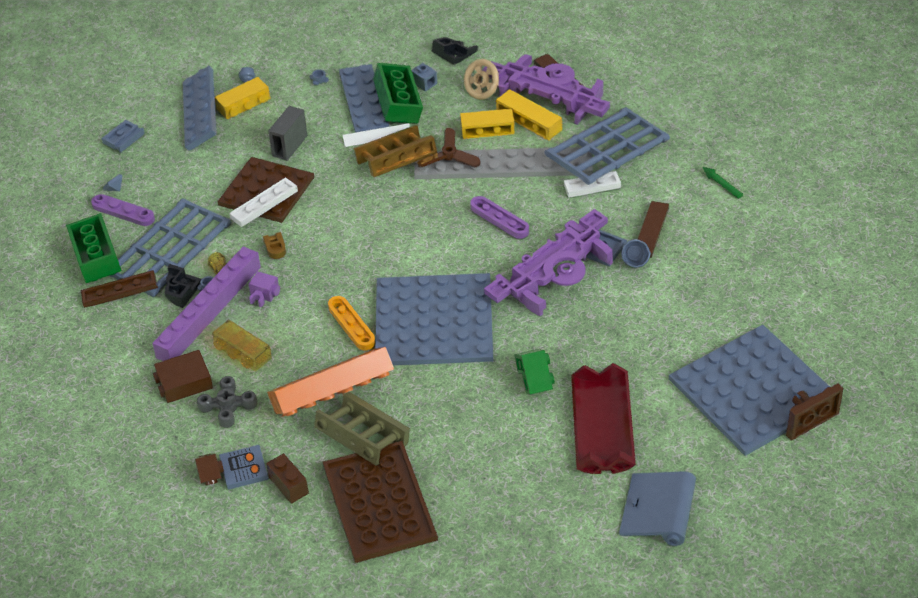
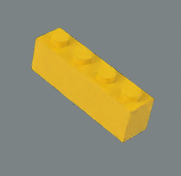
M510 89L496 99V110L512 108L514 122L548 141L562 131V117Z

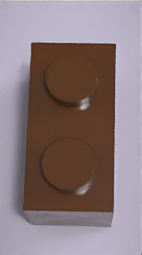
M284 453L266 463L269 479L291 504L309 494L307 479Z

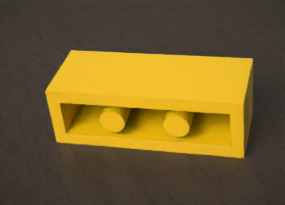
M256 77L215 96L216 109L226 119L237 116L269 100V87L259 77Z
M512 108L460 113L463 139L515 134Z

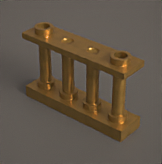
M413 125L355 147L354 152L358 165L368 161L371 175L377 177L437 153L434 137L430 135L421 139L418 125Z

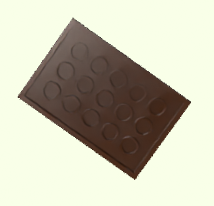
M403 441L391 443L380 451L378 465H374L357 453L323 461V468L355 563L438 541V535Z

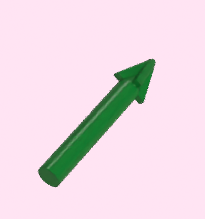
M703 167L708 179L712 178L737 199L743 196L742 192L715 172L716 169Z

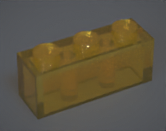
M229 319L212 332L213 344L216 349L225 351L231 359H237L247 369L250 368L256 372L272 359L271 349L268 344Z

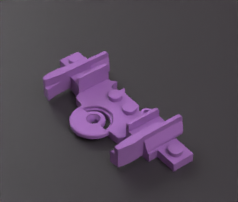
M526 54L520 57L516 63L508 62L505 66L491 61L498 70L500 96L509 89L520 94L524 88H528V94H536L552 100L553 104H559L562 101L566 105V115H569L571 112L575 113L576 125L579 124L587 113L602 117L610 108V102L601 99L603 95V81L597 78L591 89L579 84L578 80L574 79L575 72L568 65L551 64L545 68L535 65L528 67L532 64V56ZM485 66L482 71L486 72L487 67Z
M593 209L579 219V224L573 220L568 221L563 232L555 233L557 241L547 239V243L533 253V257L527 254L523 255L522 263H518L512 268L510 281L501 274H498L495 277L496 280L484 288V293L496 303H499L511 294L531 312L538 316L543 315V310L546 308V300L537 296L539 295L538 285L545 286L550 282H554L561 286H570L580 282L586 273L585 265L581 260L585 261L586 255L589 252L609 265L613 263L612 249L599 239L600 231H598L608 223V218L596 209ZM561 261H573V262H575L574 265L571 264V263H563V264H560V265L558 266V268H557V274H558V276L556 277L555 272L553 271V269H554V266H555L557 263H559V262H561Z

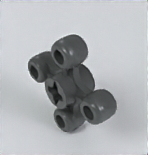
M224 376L220 380L221 390L217 393V397L212 398L208 394H201L197 398V406L203 413H207L213 408H219V424L223 428H230L235 422L233 412H235L237 406H243L245 409L251 410L257 406V397L252 391H246L241 396H236L234 393L236 390L234 378Z

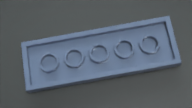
M372 64L339 69L355 133L390 127L388 121H385L373 81L374 70Z
M210 66L200 69L195 75L186 78L183 82L185 148L188 151L217 134L213 69Z

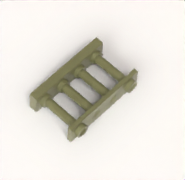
M351 392L343 394L342 407L332 414L327 415L321 410L316 411L314 425L316 429L374 465L379 464L380 451L392 442L403 441L404 447L408 444L409 427ZM346 414L354 418L344 425L337 421ZM361 423L369 427L361 434L352 430ZM376 433L385 437L376 444L368 440V438Z

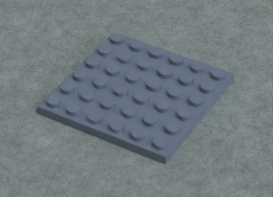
M490 273L377 278L375 348L386 347L393 366L493 362L491 298L484 293V288L490 284Z
M764 325L753 329L669 375V380L744 456L787 432L789 411L795 406L792 403L794 395L800 398L797 393L804 390L809 397L816 396L827 387H830Z

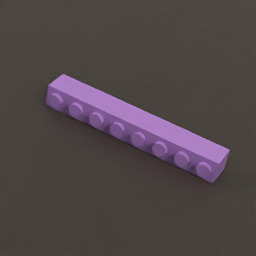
M242 247L152 343L157 359L165 361L180 356L261 268L258 252Z

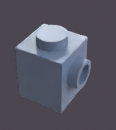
M422 63L412 69L416 86L422 90L427 91L438 84L437 71Z

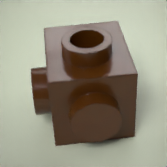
M215 452L194 457L200 482H205V485L218 483L217 479L221 478L220 473L224 472L222 461H217Z

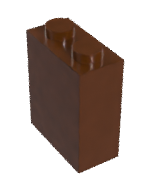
M200 350L154 364L156 372L152 373L156 384L160 383V386H158L161 398L165 397L167 403L213 389L211 376Z

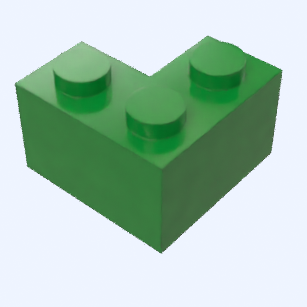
M534 349L514 354L518 374H522L526 394L531 395L553 389L552 384H555L553 373L549 372L550 357L548 353H545V350Z

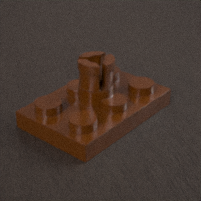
M837 383L832 387H827L816 396L809 397L804 390L797 393L800 398L794 395L792 403L795 406L789 411L786 436L792 441L838 415L844 388Z

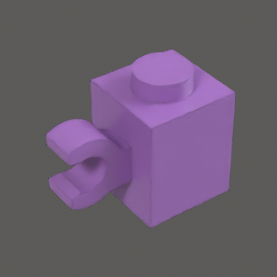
M257 271L249 282L250 304L258 300L259 307H262L265 304V300L271 302L275 296H278L280 292L278 277Z

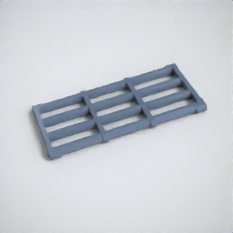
M625 107L619 110L618 113L597 122L594 126L577 135H573L572 138L559 145L545 150L544 153L548 158L590 185L596 179L614 169L620 168L621 165L635 157L643 155L644 152L656 145L668 141L670 136ZM625 116L632 119L614 130L608 127V125ZM638 124L644 127L643 130L628 138L620 135ZM599 130L606 133L591 143L584 140V138ZM650 133L658 136L640 147L634 144L635 141ZM611 139L619 142L603 152L596 148ZM575 143L582 147L563 158L557 155V153ZM625 147L632 151L616 161L609 157ZM587 152L595 155L576 167L569 163ZM601 160L608 164L589 176L582 172Z
M182 198L135 244L133 243L118 258L121 267L136 252L143 254V256L125 273H116L109 276L118 280L130 277L150 258L157 261L148 270H154L155 274L164 265L172 264L183 268L232 222L226 217ZM184 207L192 209L173 228L166 226ZM199 213L206 216L188 234L179 232ZM213 219L220 222L201 241L194 239ZM162 230L167 233L149 250L142 247L158 231ZM174 236L181 239L163 257L156 254ZM188 243L195 246L178 263L170 261ZM168 272L157 282L158 288L144 293L155 297L160 292V289L167 284Z

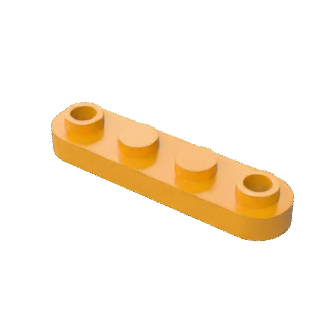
M334 296L329 299L328 308L330 313L356 347L364 351L372 349L375 346V336L349 302L342 296Z

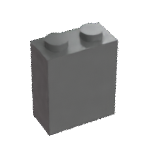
M288 106L268 130L272 157L288 161L308 136L303 109Z

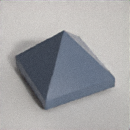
M119 174L103 187V190L120 191L122 175Z

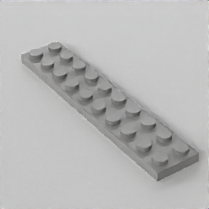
M568 147L557 153V155L563 158L582 147ZM549 148L460 150L479 157L481 164L478 167H471L455 160L442 159L425 167H418V161H415L414 169L415 180L570 176L574 174L545 155V150ZM587 152L569 163L576 167L592 158V153ZM593 166L582 172L591 175L593 173Z

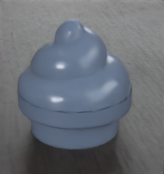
M250 67L241 68L239 79L243 83L255 78L254 69Z

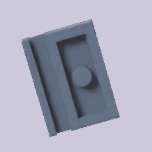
M124 120L102 138V142L115 150L118 149L121 153L145 134L144 128L140 129L138 125Z

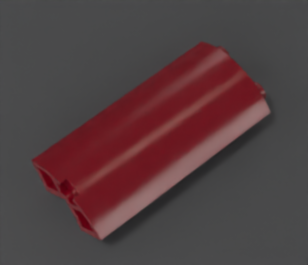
M615 363L610 364L600 373L583 365L571 375L576 469L589 474H601V471H612V474L626 471L636 465L628 371Z

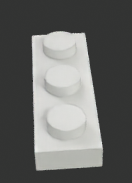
M613 171L596 179L590 185L579 178L564 180V188L568 198L618 189L621 188V181L617 172Z

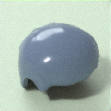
M634 239L629 240L623 245L621 255L627 266L638 268L648 262L650 250L645 242Z

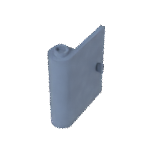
M686 471L633 473L619 534L622 536L662 535L663 540L670 546L683 544L696 477Z

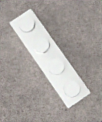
M285 177L230 212V219L243 227L298 191L297 185Z

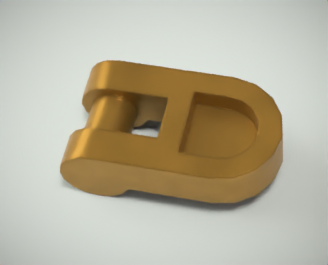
M277 232L273 236H263V241L270 258L280 259L286 255V246L281 232Z

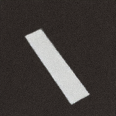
M408 123L343 135L345 147L365 144L408 128L410 125Z

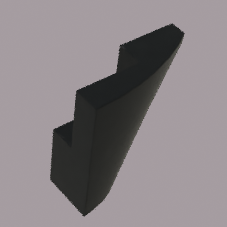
M442 37L433 40L431 52L454 65L476 53L478 46L466 47L462 41Z
M169 264L165 297L174 305L184 308L197 291L198 285L201 284V278L185 274L184 268Z

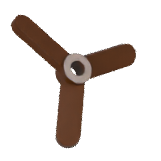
M452 128L445 129L444 146L441 152L417 162L418 167H425L442 159L455 160L471 167H478L481 164L479 157L456 149L455 131Z

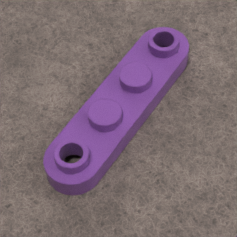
M98 194L91 200L94 210L141 226L151 225L155 221L152 210L104 194Z
M476 196L471 199V210L475 214L515 238L522 239L529 235V225L527 222L486 197Z

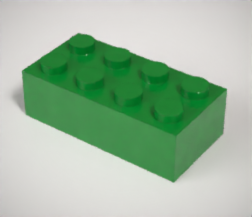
M377 63L373 81L385 121L418 124L423 105L410 65Z
M101 213L66 225L86 283L94 282L122 271Z

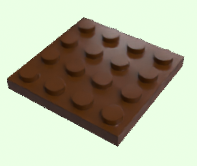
M251 157L220 197L218 206L235 210L286 177L297 185L298 191L258 216L283 223L314 179V173Z

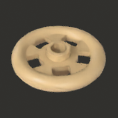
M487 59L473 61L466 69L464 75V85L468 94L475 99L484 100L495 93L499 84V74L496 66ZM482 66H486V67H487L486 72H485V71H481V70H482ZM476 70L477 73H475L474 76H471L472 72ZM489 75H492V82L489 83ZM473 83L477 86L475 90L472 88ZM487 87V91L483 93L482 88Z

